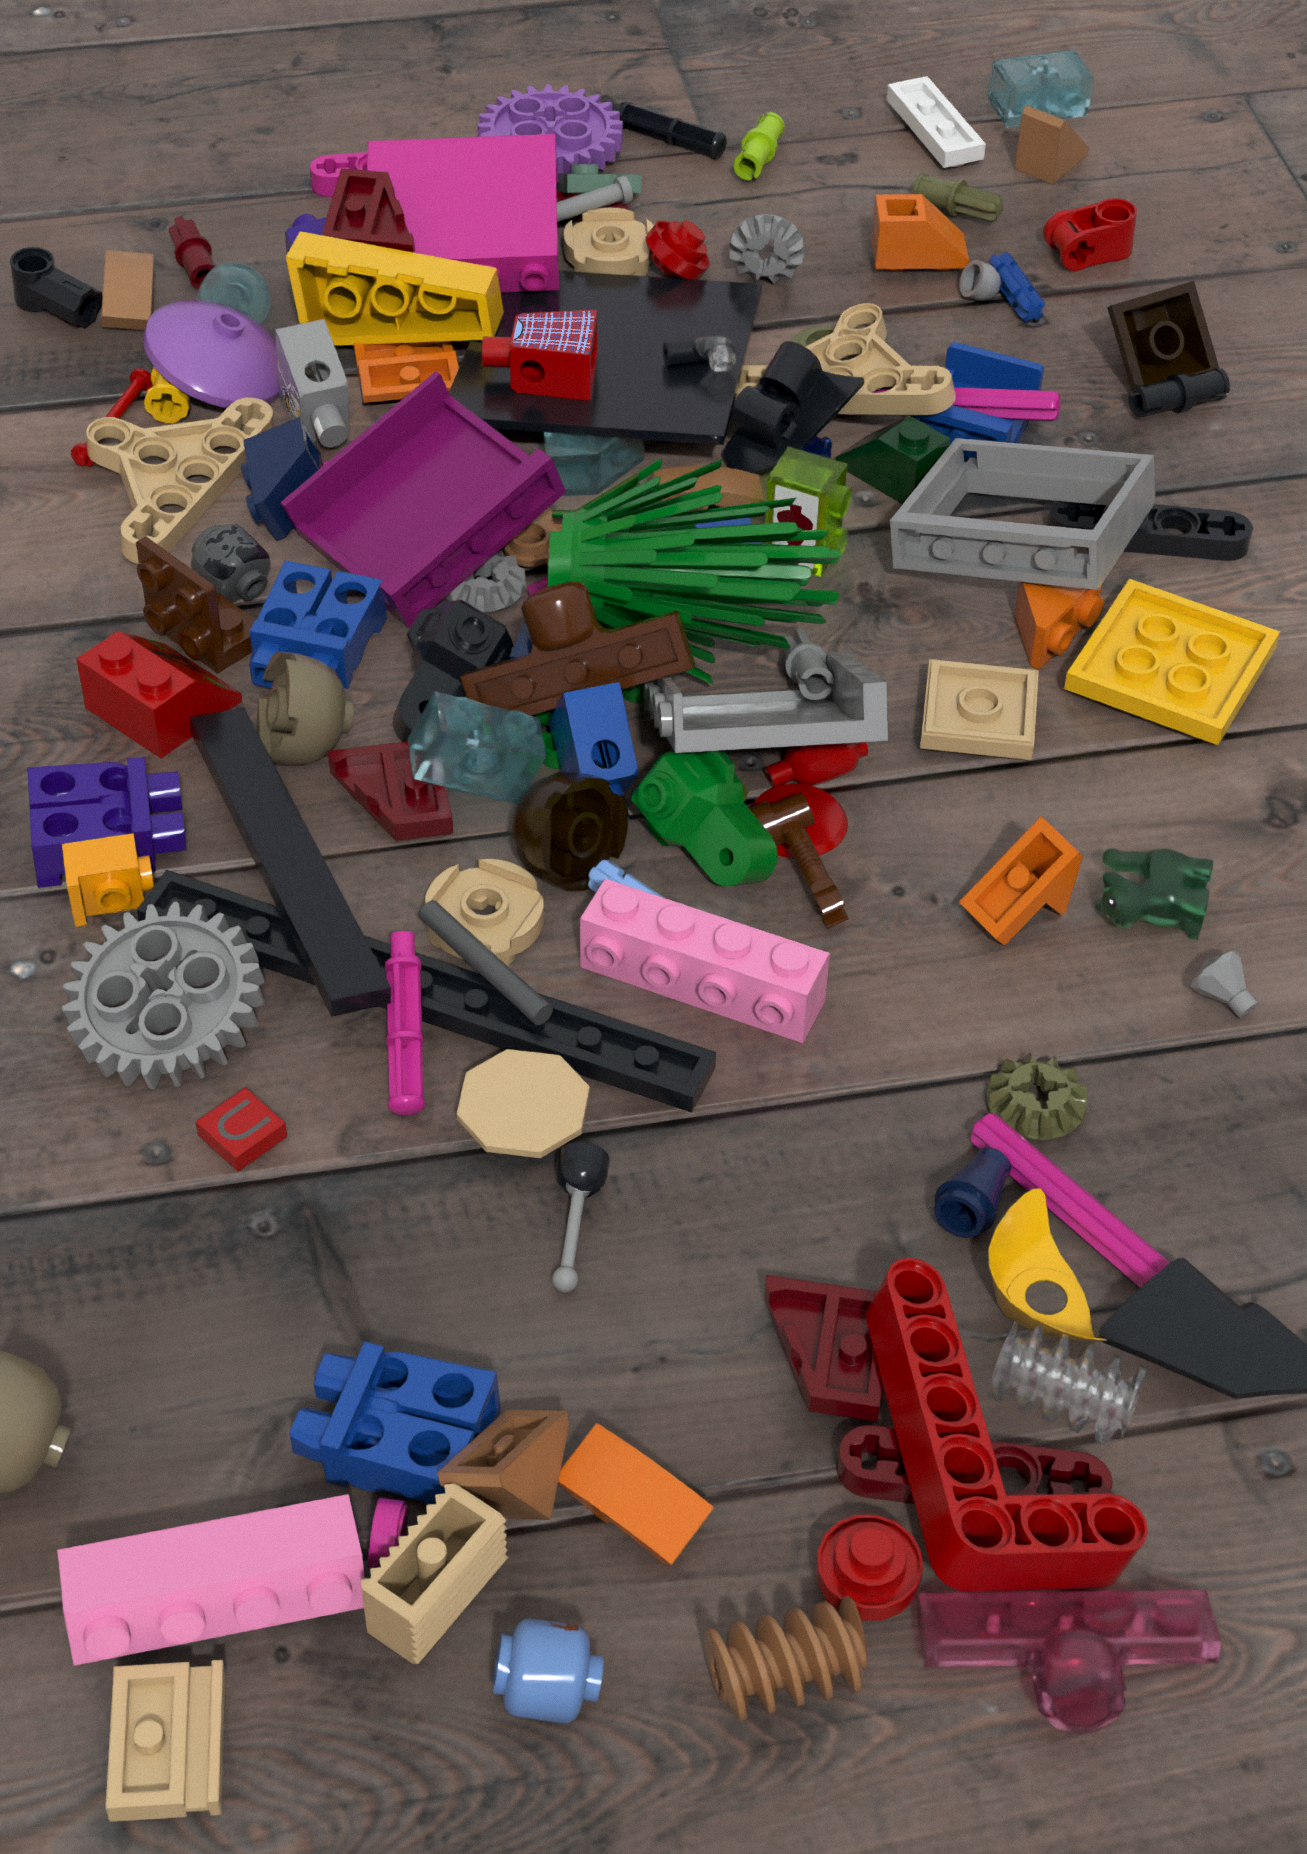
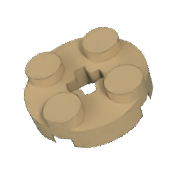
M592 209L582 213V222L572 227L571 220L565 226L564 255L567 261L574 266V272L646 276L649 271V264L653 260L651 257L652 251L647 245L645 236L654 225L648 219H646V226L641 222L635 221V212L627 209Z
M478 859V868H468L461 872L459 864L441 872L432 881L426 892L425 904L432 900L437 901L507 966L514 961L516 954L523 952L536 941L544 925L543 896L537 891V881L527 870L508 861ZM488 905L495 907V912L488 915L476 914L472 910H483ZM427 926L428 939L432 945L441 948L454 957L463 959Z

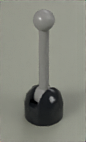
M589 1143L567 1144L560 1149L556 1169L558 1183L565 1193L572 1196L561 1266L552 1275L553 1286L556 1290L563 1293L574 1290L578 1284V1275L573 1268L584 1198L596 1194L605 1184L608 1176L610 1163L608 1153L604 1149Z

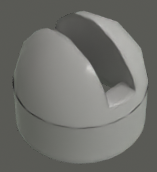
M973 260L967 264L962 272L959 283L960 292L967 298L976 301H987L999 292L1001 279L995 267L980 260Z

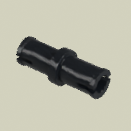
M1215 368L1211 371L1188 376L1183 372L1169 375L1165 381L1133 386L1131 388L1133 392H1129V405L1132 413L1138 418L1167 410L1181 413L1190 410L1194 404L1225 399L1227 397L1226 393L1230 391V382L1222 368Z

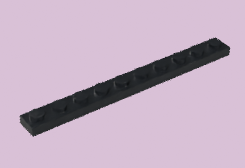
M166 870L137 909L139 921L145 920L147 906L150 904L154 905L159 916H167L173 902L179 903L185 917H188L192 909L198 904L203 906L208 920L221 912L224 914L229 928L239 926L247 943H252L259 959L260 967L315 985L277 906ZM364 935L386 977L385 962L391 958L390 944ZM415 952V955L422 962V970L420 972L422 1022L505 1050L512 1049L560 1055L579 1075L691 1113L715 1070L716 1052L542 994L539 995L553 1007V1012L545 1023L535 1025L481 974ZM387 1005L378 1006L387 1009Z

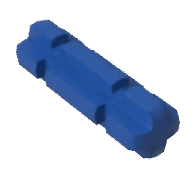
M1004 252L999 256L996 254L992 255L989 262L1000 275V289L1020 318L1025 322H1029L1033 318L1039 320L1044 315L1042 309L1045 306V302L1014 258L1008 252Z

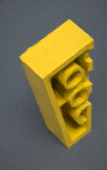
M302 231L299 232L286 255L299 324L324 319L334 346L354 345V343L391 344L483 340L484 336H495L504 314L497 268Z

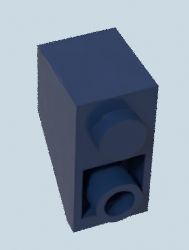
M300 417L243 440L247 462L241 464V470L248 487L252 491V494L246 496L247 505L255 522L258 525L265 523L276 541L285 538L294 527L280 502L323 467L321 453Z

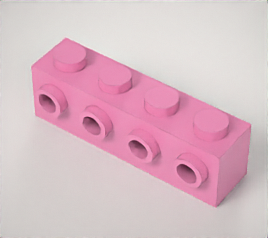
M604 879L580 918V968L800 1043H804L825 1003L830 957L828 952L608 879Z
M349 1494L57 1550L63 1613L74 1666L364 1608L361 1579H365L363 1557Z

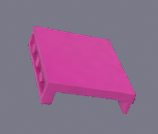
M555 134L368 141L367 170L388 172L394 187L395 197L399 200L404 212L409 234L412 233L416 253L497 268L500 292L560 290L557 229L558 169Z

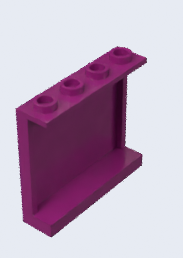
M435 371L281 501L280 504L298 535L340 571L382 579L383 582L379 587L385 596L386 609L410 628L422 609H432L564 495L566 489L550 456L539 448L531 455H528L450 396L441 374Z

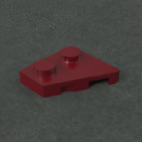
M341 168L321 235L416 253L412 233L409 234L404 212L399 200L395 197L394 187L388 172Z
M436 738L328 751L330 773L396 841L453 834L452 813Z
M767 1275L764 1299L809 1412L878 1422L883 1383L866 1322V1312L877 1291Z

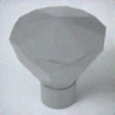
M1236 950L1207 959L1190 986L1198 994L1228 1004L1239 1018L1250 1013L1258 1005L1256 999L1246 989L1241 957Z

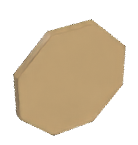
M506 1049L466 1072L456 1113L457 1120L486 1152L542 1158L582 1134L590 1086L560 1055Z

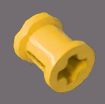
M153 366L151 373L153 387L146 392L144 399L145 410L157 421L176 423L187 416L190 406L188 394L167 381Z

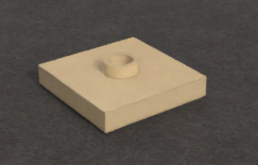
M929 659L920 749L1032 760L1039 670Z

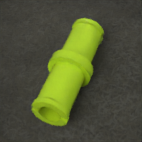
M767 112L766 118L762 114L757 120L755 128L749 130L744 136L741 144L742 150L735 158L733 165L734 171L740 178L748 181L752 180L753 175L755 179L758 178L764 164L770 162L775 156L778 147L777 141L785 130L784 121L776 113Z

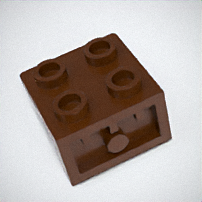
M145 536L136 542L139 561L137 574L142 582L146 605L143 608V613L147 623L156 633L166 635L181 646L191 659L201 661L217 674L252 653L249 630L256 619L221 594H217L212 583Z

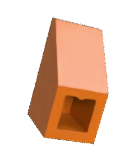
M875 194L871 239L875 269H887L895 272L906 269L949 271L951 269H964L967 266L969 256L964 233L923 194Z
M1019 582L1014 616L1031 667L1040 670L1055 654L1062 655L1070 646L1073 637L1084 626L1091 627L1096 622L1104 605V599L1100 597L1102 585L1098 590Z

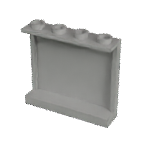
M850 652L827 653L828 669L833 675L834 684L829 683L830 687H832L831 693L820 700L805 698L799 689L682 695V692L670 676L643 683L644 709L649 711L650 720L654 719V726L659 728L660 737L668 739L675 753L888 741L887 682Z

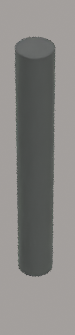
M429 901L421 908L419 918L535 1025H541L550 1018L553 1007L437 901Z

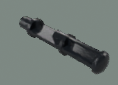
M610 100L604 101L612 103V111L620 112V121H623V129L668 142L671 145H677L710 156L713 159L720 158L725 152L727 138L723 132L683 121L680 118L661 114L630 102L619 104Z

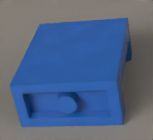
M951 342L947 349L945 368L951 373L953 384L956 388L1041 391L1044 367L1041 364L958 342ZM954 405L938 414L910 415L949 437L950 444L955 438L1018 443L1030 422L1007 420ZM963 450L964 462H967L969 458H977L976 451Z

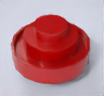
M658 220L645 236L647 245L652 251V260L663 272L673 278L683 277L685 279L699 280L711 265L706 254L707 247L704 243L706 237L690 221L684 220L680 223L677 221L667 222L665 220Z
M854 1515L838 1521L824 1534L816 1557L817 1585L825 1600L833 1605L835 1609L839 1611L842 1598L850 1596L855 1602L861 1621H879L902 1613L915 1600L923 1573L922 1553L913 1535L898 1522L879 1515Z

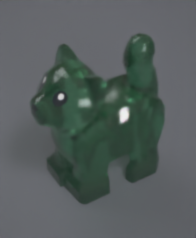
M1111 848L1104 852L1102 860L1107 867L1118 872H1136L1139 874V882L1136 884L1115 872H1105L1103 874L1104 892L1102 898L1095 905L1098 911L1102 912L1119 928H1128L1137 922L1145 920L1147 923L1155 926L1181 929L1185 931L1188 938L1198 940L1208 905L1210 890L1206 889L1207 882L1211 880L1213 860L1191 858L1172 849L1163 848L1153 849L1150 852L1120 851Z

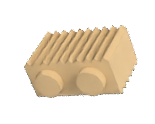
M455 1483L444 1484L445 1493L435 1495L436 1504L426 1505L427 1514L417 1515L418 1525L408 1526V1535L398 1537L399 1546L389 1547L390 1557L380 1558V1567L370 1569L371 1578L361 1579L367 1633L412 1664H419L508 1559L505 1554L508 1551L505 1547L507 1535L504 1532L507 1529L504 1525L506 1519L500 1512Z

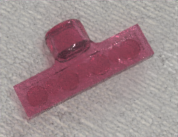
M1207 1590L918 1593L917 1621L924 1667L1016 1666L1024 1668L1032 1676L1039 1712L1050 1724L1066 1733L1087 1734L1097 1732L1108 1727L1124 1711L1126 1703L1123 1692L1127 1691L1122 1666L1130 1664L1218 1663L1221 1639Z

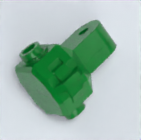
M672 750L661 755L633 791L631 800L646 817L648 829L662 846H684L710 879L718 885L728 887L757 884L768 879L777 863L776 844L769 832L745 805L744 802L749 791L735 775L734 762L724 750L675 753Z

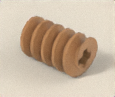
M850 1596L842 1598L839 1614L833 1605L827 1601L815 1604L811 1614V1622L799 1608L788 1610L784 1617L783 1630L777 1620L770 1614L761 1616L757 1619L754 1637L747 1625L742 1621L734 1622L729 1625L726 1645L719 1633L713 1628H708L704 1631L705 1655L713 1687L722 1703H729L739 1721L747 1719L749 1696L757 1695L767 1714L776 1712L777 1691L781 1688L786 1689L796 1707L805 1705L806 1682L814 1681L824 1700L833 1698L834 1677L840 1674L844 1677L853 1694L862 1691L863 1669L867 1667L866 1641L857 1607Z

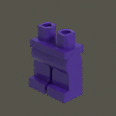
M145 757L127 758V765L116 762L27 767L31 847L38 888L62 885L61 874L65 873L62 844L134 833L137 856L149 855L152 872L156 871L154 854L187 851L183 812L150 814L153 812L182 810L178 771L146 774Z

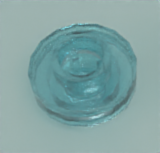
M225 262L214 267L202 280L197 294L198 300H206L229 306L248 315L259 324L267 317L271 305L270 291L264 278L255 269L240 262Z

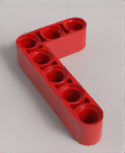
M904 1258L891 1264L866 1312V1322L929 1561L935 1575L944 1584L953 1589L967 1592L1083 1589L1111 1586L1119 1579L1146 1540L1148 1534L1147 1521L1141 1510L1132 1501L1114 1494L1006 1495L945 1282L932 1265L920 1259Z

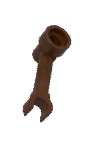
M800 792L772 805L767 800L749 808L772 836L776 847L784 843L788 845L808 885L826 928L828 929L849 920L843 908L845 906L844 901L832 878L829 877L806 830L807 827L815 824V820L803 793Z

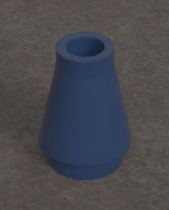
M994 1148L980 1149L970 1162L938 1187L935 1193L934 1213L938 1223L947 1232L957 1237L971 1238L988 1230L993 1225L1005 1180L1011 1171V1164L1002 1152Z

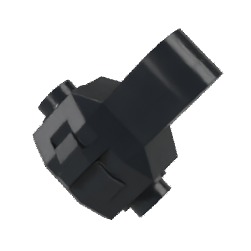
M463 600L443 602L438 608L422 609L408 631L407 637L413 649L411 657L415 674L404 690L393 716L395 733L402 742L436 738L437 744H439L444 739L464 703L468 702L460 676L465 672L510 659L514 644L506 626Z

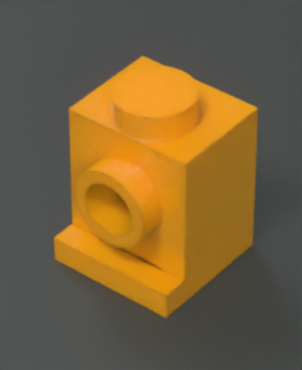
M134 833L62 844L67 890L75 927L87 925V916L138 909L144 901L143 892L151 891L154 887L149 855L137 856Z

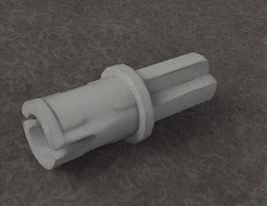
M796 629L793 637L784 636L791 646L789 649L782 648L786 655V672L794 682L798 683L799 690L805 698L810 700L823 699L832 691L829 683L834 684L833 675L828 669L827 654L820 645L810 640L805 630Z

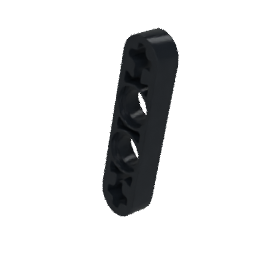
M1055 501L1050 508L1047 526L1093 530L1109 506ZM1154 504L1123 552L1235 561L1247 554L1253 526L1247 517L1232 511ZM1176 528L1185 531L1187 534H1173L1164 529Z

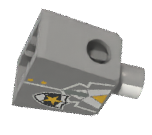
M321 319L275 329L279 399L289 420L300 417L313 441H320L325 447H336L342 444L348 438L350 430L349 387L325 320ZM309 365L315 375L316 382L311 381L305 375V370Z

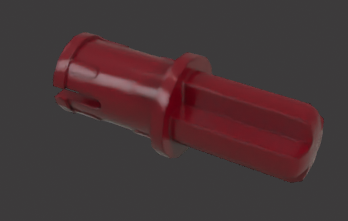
M178 216L174 218L175 224L168 229L175 245V259L180 266L186 269L194 288L203 291L211 289L218 283L220 274L217 272L218 269L211 258V245L206 238L200 235L193 220H184L183 216Z

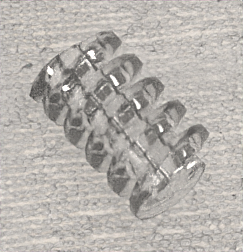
M1016 1319L1007 1335L993 1371L991 1380L992 1399L1002 1402L1017 1388V1408L1019 1411L1024 1413L1030 1411L1042 1398L1043 1419L1046 1422H1055L1066 1409H1069V1429L1071 1432L1076 1434L1082 1432L1090 1421L1094 1419L1096 1442L1104 1445L1118 1430H1121L1123 1438L1142 1393L1148 1367L1140 1365L1128 1380L1122 1379L1121 1356L1114 1355L1102 1370L1095 1368V1346L1088 1344L1076 1359H1072L1069 1357L1068 1335L1062 1334L1054 1345L1047 1349L1043 1347L1044 1326L1036 1324L1029 1334L1022 1339L1017 1337L1018 1320Z

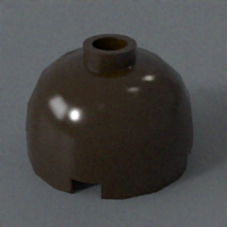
M557 772L536 781L522 795L514 812L511 831L514 849L529 872L566 891H585L589 889L588 883L590 878L588 874L592 867H596L602 860H609L610 856L619 859L625 846L628 819L626 804L621 795L612 792L609 786L611 783L590 774Z

